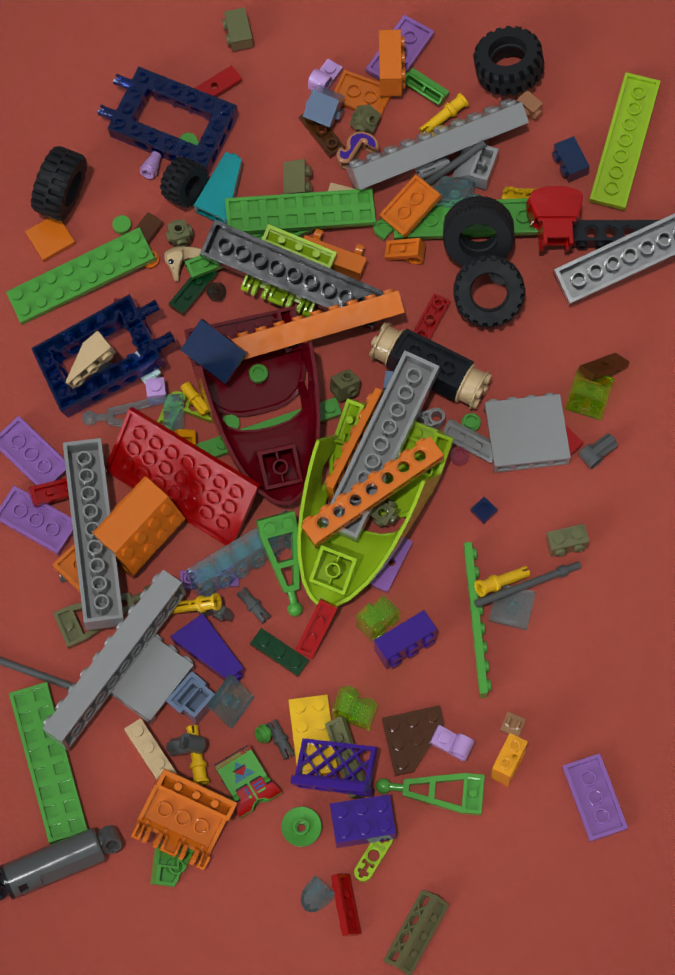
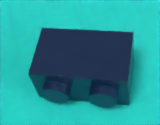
M574 136L554 144L552 157L555 162L559 163L560 173L563 178L566 177L568 183L589 174L590 166Z

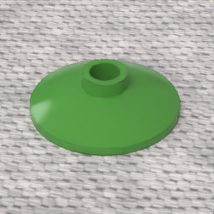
M293 808L285 814L282 820V834L286 841L294 846H309L318 839L321 833L320 818L310 808ZM300 825L305 826V830L302 832L298 830Z

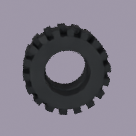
M178 157L176 160L171 161V164H168L163 172L160 189L165 199L183 208H189V206L195 204L207 184L208 172H206L205 167L191 159Z

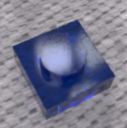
M484 496L470 511L485 524L497 513L498 509Z

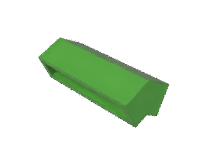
M412 68L406 73L405 84L438 105H443L448 99L449 91L416 69Z

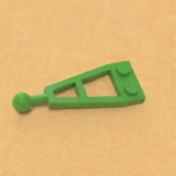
M291 510L256 520L259 539L279 585L284 593L288 592L290 604L287 607V611L291 616L297 617L301 615L303 607L301 603L297 602L295 590L300 589L297 551L298 525L295 511ZM291 532V558L277 562L268 538ZM292 566V584L287 585L281 568Z
M459 773L404 779L403 784L391 783L388 779L381 778L376 782L375 787L380 794H386L389 791L403 792V797L460 814L481 816L485 775ZM464 781L462 806L435 799L436 783ZM430 784L428 797L409 791L412 785Z

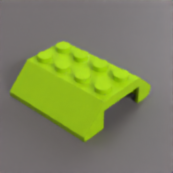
M269 224L262 237V240L330 269H332L337 252ZM245 276L240 289L247 293L251 289L250 294L255 295L259 288L264 289L261 294L262 299L265 300L268 297L269 302L281 307L286 302L285 308L291 307L293 302L298 303L296 313L300 314L303 310L302 315L305 317H310V312H313L316 308L313 303L312 305L308 302L306 303L287 293L248 278V276Z

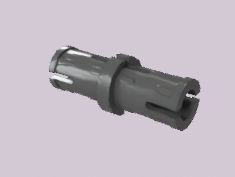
M246 587L241 589L246 596L241 591L237 593V596L247 606V610L252 612L261 624H264L266 621L263 616L269 620L271 615L261 606L260 600L255 599Z
M276 719L272 721L275 729L270 722L266 726L271 729L274 739L273 743L278 746L283 760H288L289 757L286 751L291 758L295 753L288 742L287 734L283 733Z

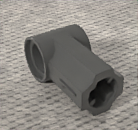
M607 433L594 444L585 446L578 455L590 469H593L602 462L605 456L618 447V443L612 435Z
M184 733L181 737L170 739L166 745V750L170 756H180L189 753L200 754L205 749L206 741L203 736Z

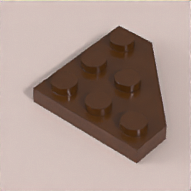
M440 705L382 718L394 775L400 776L414 773L419 766V763L431 747L429 742L437 726L441 725L444 727Z

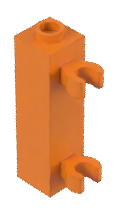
M316 228L313 238L304 235L303 239L337 252L332 270L360 281L367 263V258L362 256L365 246L357 244L354 253L322 242L323 230Z

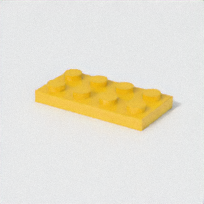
M328 694L288 700L296 764L298 763L303 738L330 741L325 723L331 721ZM308 744L306 753L310 756L317 749L314 745ZM328 747L322 751L326 758L334 754L333 747ZM319 754L311 761L317 767L324 759ZM336 758L329 762L333 769L337 768ZM309 762L303 766L302 774H308L313 770ZM328 765L319 770L321 775H327L332 772Z

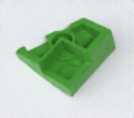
M159 844L157 849L155 848L150 884L174 887L179 880L180 874L187 868V863L193 850L187 848L185 857L180 860L178 855L181 847L176 857L160 851L161 844Z

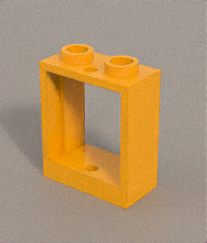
M509 733L492 767L490 778L509 787L526 752L528 741Z

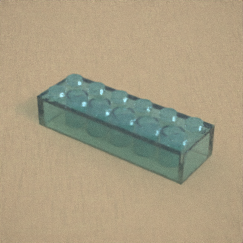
M257 527L187 569L188 582L197 596H211L220 588L225 589L232 584V579H242L248 574V571L253 568L258 569L264 565L268 557L259 539ZM291 532L268 538L275 558L286 548L291 549Z

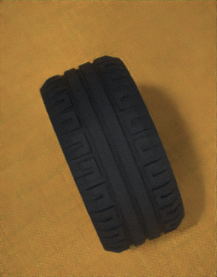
M471 196L460 200L449 209L444 219L443 244L446 252L455 262L463 266L469 260L481 255H497L505 258L510 254L514 243V221L511 213L502 203L486 196ZM485 224L490 226L496 234L486 241L476 242L467 239L461 232L469 225Z

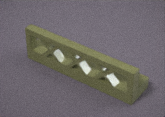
M344 716L325 723L331 742L354 744ZM346 749L341 755L346 761L353 755L351 749ZM337 756L336 759H337L338 765H341V764H342V761H341L340 758ZM357 758L348 764L352 772L361 765ZM346 767L340 770L343 779L350 774ZM361 770L355 776L358 781L365 782L366 777L364 771ZM348 794L349 798L351 799H362L366 797Z
M421 890L383 962L399 969L405 975H412L449 904L439 896ZM425 898H430L427 905L422 907ZM419 916L418 922L413 925L414 918ZM409 934L408 940L403 943L404 936ZM399 952L396 962L392 961L394 954Z

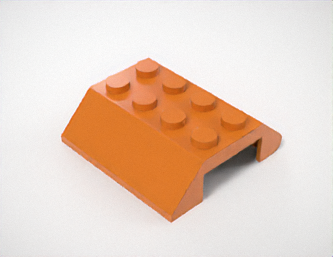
M145 476L93 531V535L103 546L112 551L122 563L120 567L123 571L133 578L151 556L168 540L171 534L180 527L185 518L170 498Z
M164 768L148 795L130 837L139 840L144 830L141 842L146 843L152 831L157 834L152 847L157 849L161 839H163L159 850L173 857H176L181 847L178 855L180 860L185 857L187 848L193 850L189 864L194 865L199 856L196 867L204 870L211 858L210 853L226 820L229 821L237 802Z

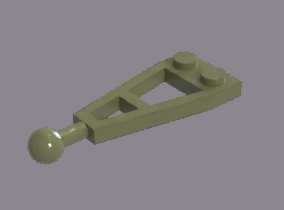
M151 585L145 586L143 591L149 589ZM129 592L121 594V602L126 601L128 604L122 608L123 616L128 614L129 609L134 603L139 602L142 592L133 596ZM82 603L73 604L53 612L68 649L88 641L105 629H93L83 634L74 612L82 611Z

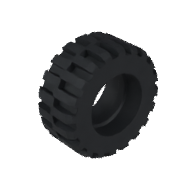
M506 26V28L502 29L499 27L494 32H488L486 37L483 36L480 39L473 53L479 83L487 91L491 90L496 95L500 93L502 96H507L508 94L514 96L519 92L524 93L528 91L529 87H534L544 73L545 63L541 42L535 34H531V31L527 29L522 30V27L516 26L512 28L511 26ZM508 56L523 58L518 63L509 66L496 64L500 59Z
M62 146L53 147L49 151V154L46 155L44 162L40 166L33 185L31 207L35 212L55 220H63L67 217L78 199L83 181L85 180L87 161L84 155Z
M481 255L469 260L468 263L462 266L454 282L453 295L459 312L470 323L480 327L493 328L494 326H502L508 321L510 322L519 313L525 300V285L522 275L512 262L497 255ZM487 273L500 276L507 287V295L503 303L492 309L482 308L477 305L471 294L474 281L479 276Z

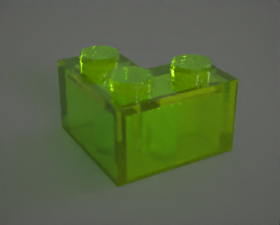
M382 595L373 605L368 603L355 616L356 627L373 642L385 634V630L389 626L393 627L400 620V610Z
M340 686L332 707L333 718L336 719L344 716L347 723L370 731L378 711V704H375L376 701L370 698H359V692L351 686Z

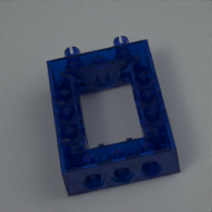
M139 66L132 79L116 74L113 84L127 90L116 110L102 104L100 105L102 109H98L97 113L98 116L111 120L107 128L110 137L149 153L156 151L161 154L162 158L169 161L176 160L178 157L189 158L205 167L209 176L239 115L237 105ZM150 92L153 98L158 101L163 100L172 104L173 107L178 106L188 110L191 114L195 113L203 116L209 121L198 145L138 122V116L143 106H146V100Z
M129 294L31 348L55 401L65 416L69 418L167 364L161 349L176 342L171 331L157 339L154 338L146 322V317L161 310L155 299L140 308L137 301ZM125 327L129 331L133 339L132 343L137 348L140 357L135 353L126 356L127 358L116 364L112 363L109 368L100 373H94V376L85 380L82 385L72 389L66 383L68 373L62 361L77 354L83 342L96 331H99L106 338Z

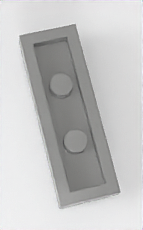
M452 419L448 420L443 432L454 438V444L490 463L493 462L490 439Z

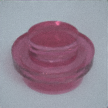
M455 447L451 450L450 460L454 465L461 466L468 461L469 454L465 448Z

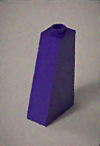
M203 613L171 635L172 642L226 683H236L243 678L244 668Z

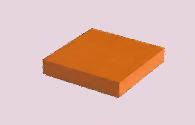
M49 217L25 231V234L43 262L75 245V241L61 220Z

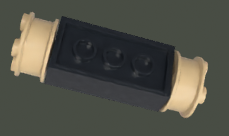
M390 322L383 323L379 336L375 335L371 342V346H373L369 353L371 360L377 359L385 363L384 366L392 371H395L404 350L440 366L439 374L431 390L453 401H462L470 405V409L478 408L481 402V395L485 396L489 389L488 384L492 378L489 371L485 373L477 369L474 361L409 329L399 331L391 327L392 324Z

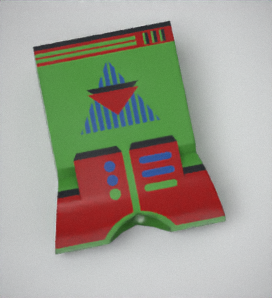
M249 745L214 764L217 774L232 799L237 802L236 809L239 819L254 811L258 803L269 802L282 794V791L267 777Z

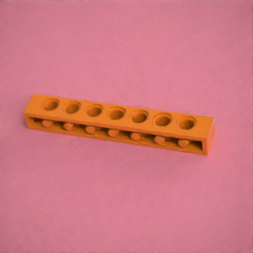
M431 437L420 439L415 443L416 446L411 450L408 448L401 452L398 459L395 461L392 459L385 463L381 471H374L369 474L365 482H358L353 485L349 493H342L337 496L333 504L330 506L326 504L321 507L317 515L314 517L310 515L305 518L301 527L314 547H318L444 460V454ZM419 453L423 454L425 456V459L423 461H417L414 458L415 455ZM403 464L407 465L409 467V470L407 472H401L398 469L399 466ZM387 475L393 478V481L388 484L382 481L383 477ZM369 487H375L377 492L370 495L366 490ZM353 498H359L361 503L354 506L350 501ZM337 509H343L345 514L337 517L334 515V512ZM327 520L329 524L326 528H320L318 526L319 521Z

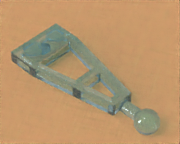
M168 394L166 397L144 399L108 408V413L96 414L89 410L83 413L82 421L89 426L95 424L96 421H107L110 426L121 427L124 420L115 419L116 414L125 413L131 407L139 410L164 403L163 426L172 431L184 429L183 394Z

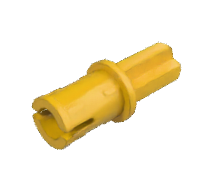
M190 382L184 383L180 390L188 398V403L193 405L201 416H205L209 411L201 398L202 395L197 393Z

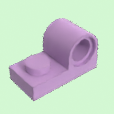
M327 59L320 69L316 68L311 73L308 79V89L312 91L318 85L330 89L343 71V67Z
M438 725L429 744L465 762L475 741L466 735L455 734Z

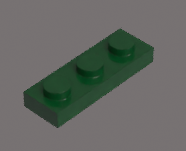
M214 271L194 280L190 277L169 302V306L184 316L217 277L218 273Z
M262 628L250 642L252 647L296 677L300 676L309 663L307 658Z

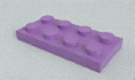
M403 15L393 30L401 29V37L405 36L406 75L434 36L435 31ZM378 50L366 67V72L380 80Z
M20 416L16 417L0 432V452L34 485L59 480L66 473L65 459Z
M13 486L0 506V523L58 556L73 535L71 517L48 504L34 507L29 493L16 486Z
M600 753L562 766L589 842L628 830Z

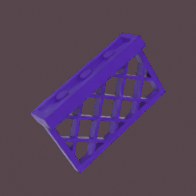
M303 738L295 776L292 775L290 783L298 788L371 797L372 788H370L378 748ZM308 744L314 745L317 749L310 756L306 753ZM328 747H333L335 753L326 758L322 751ZM346 749H351L353 755L345 761L341 753ZM364 751H371L370 758L363 763L359 755ZM320 754L324 761L315 767L311 760ZM338 756L342 764L333 769L329 762ZM357 758L361 765L352 772L348 764ZM309 762L313 770L308 774H302L303 766ZM328 765L332 772L325 777L321 776L319 770ZM346 767L350 774L344 779H340L337 773ZM363 769L366 772L365 782L358 781L355 776Z

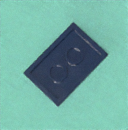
M204 319L199 321L180 349L225 384L228 383L248 353Z

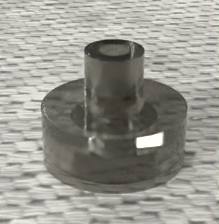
M211 283L206 290V294L212 301H222L226 296V288L222 283Z

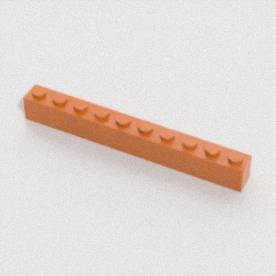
M392 288L382 291L383 295L378 297L375 294L365 296V300L358 302L357 299L346 302L347 306L339 307V304L330 306L327 312L321 313V310L310 312V317L296 316L291 318L292 322L286 324L284 320L273 323L274 327L269 329L266 326L255 328V333L241 332L237 334L238 338L231 340L248 352L243 359L245 360L402 314L405 311L399 291L394 292Z

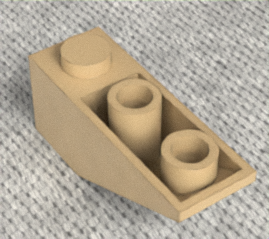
M96 331L83 342L66 379V383L72 389L82 385L84 379L96 373L103 363L110 361L116 353L99 331Z

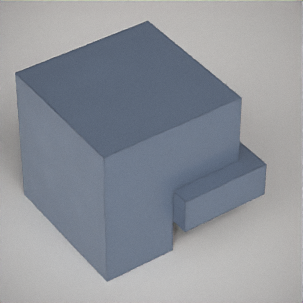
M318 85L312 89L310 97L307 99L303 117L331 127L335 119L339 120L343 116L345 110L341 109L345 96Z
M191 671L167 698L166 703L198 725L218 701L216 695L206 687L207 683Z

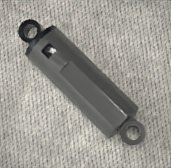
M104 826L97 835L94 828H89L0 865V900L4 899L8 893L12 900L105 862V853L113 854L121 849L122 843L117 829L114 826Z

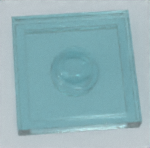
M505 585L501 587L500 590H503L511 586ZM522 590L493 601L489 622L527 630L536 592Z
M229 674L207 707L225 725L233 728L254 696L234 676Z

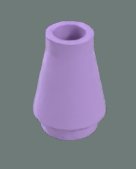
M153 151L140 166V174L143 177L153 179L157 175L162 158L161 154Z

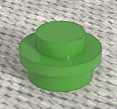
M468 413L462 418V425L476 431L481 425V420L478 415Z
M260 724L255 728L256 740L259 743H269L272 737L271 729L265 724Z

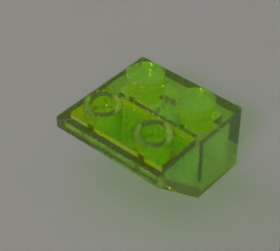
M577 370L565 409L602 420L614 378L602 376L591 381L586 379Z

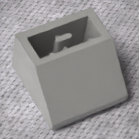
M474 145L462 149L461 154H463L464 152H466L468 149H470V148L473 147ZM487 145L458 165L454 170L452 180L487 190L498 160L499 149Z

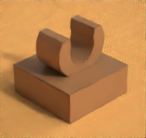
M507 712L500 732L508 735L511 733L519 737L526 719Z

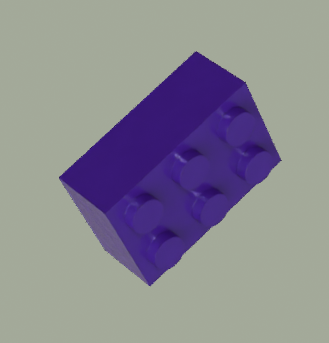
M425 610L375 639L374 651L386 669L390 667L394 669L405 658L408 657L410 659L419 653L418 650L423 647L427 649L435 644L437 628Z
M390 794L330 803L336 848L396 839Z

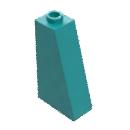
M228 152L224 153L194 204L195 213L211 221L217 220L227 225L225 198H236L243 168L242 159L238 155Z

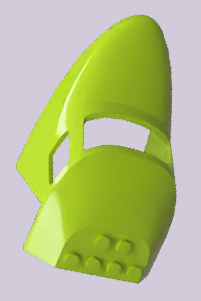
M347 398L335 434L316 440L305 479L299 513L297 551L300 574L305 590L315 604H318L320 598L339 606L354 598L383 570L432 495L442 475L454 441L452 436L439 429L417 421L415 422L401 452L408 448L409 450L416 446L415 443L420 439L431 437L444 454V460L389 497V499L397 503L396 507L401 509L398 514L399 518L406 517L404 523L396 532L380 534L363 530L358 542L336 533L315 548L302 530L301 525L305 518L310 515L314 517L319 513V509L326 505L328 493L326 492L325 481L321 486L323 467L330 457L329 474L332 475L334 462L337 458L341 457L343 444L349 441L351 437L350 431L353 425H357L361 409H365L367 405L365 402ZM419 453L414 458L417 461H423L425 456ZM403 464L398 469L401 472H407L409 467ZM389 476L386 483H391L393 478ZM384 509L381 512L382 516H384L386 513ZM319 521L318 526L320 528H325L322 527L321 521Z

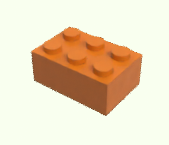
M401 29L379 30L380 96H402V89H405V36L401 37Z

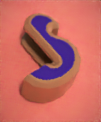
M364 131L351 134L347 139V149L340 147L337 151L338 166L341 169H346L345 166L350 165L349 162L356 159L362 149L368 153H379L380 145L378 139Z

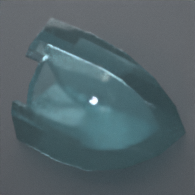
M314 876L302 891L301 905L308 912H317L333 899L334 892L319 878Z

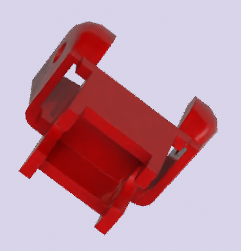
M546 186L531 192L526 202V213L529 224L533 225L534 230H538L539 252H543L544 246H564L565 252L570 250L569 246H572L574 243L573 226L580 219L583 201L582 192L565 186Z

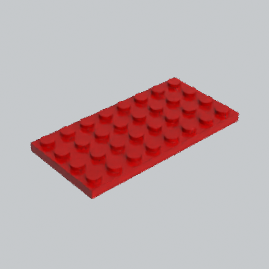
M134 407L129 408L105 467L107 473L132 488L146 476L170 498L184 516L185 521L229 548L235 545L260 488V484Z

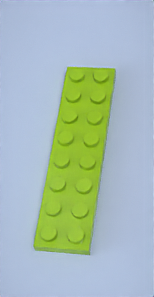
M625 72L589 202L625 211L659 90L660 80Z

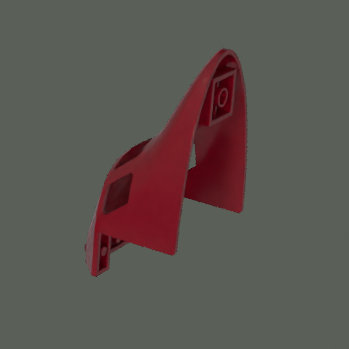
M295 306L211 325L225 336L234 339L238 338L237 334L248 331V334L256 332L255 328L266 326L269 329L274 327L273 323L283 320L285 324L292 322L291 318L296 317L297 313ZM195 328L184 330L186 341ZM312 341L245 359L226 384L203 368L202 365L191 359L192 368L207 409L229 456L238 470L259 483L258 493L271 502L280 505H289L296 502L303 495L312 452L316 440L320 439L319 385ZM255 364H262L268 370L267 379L261 384L253 383L249 378V370ZM305 367L308 372V391L304 383ZM298 394L300 395L302 406L301 410L290 420L275 426L254 430H240L229 427L219 413L232 414L236 417L262 414L289 404Z

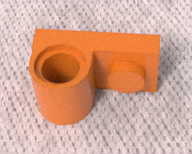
M420 238L386 241L384 258L387 261L405 259L410 264L419 265L424 261L426 245Z

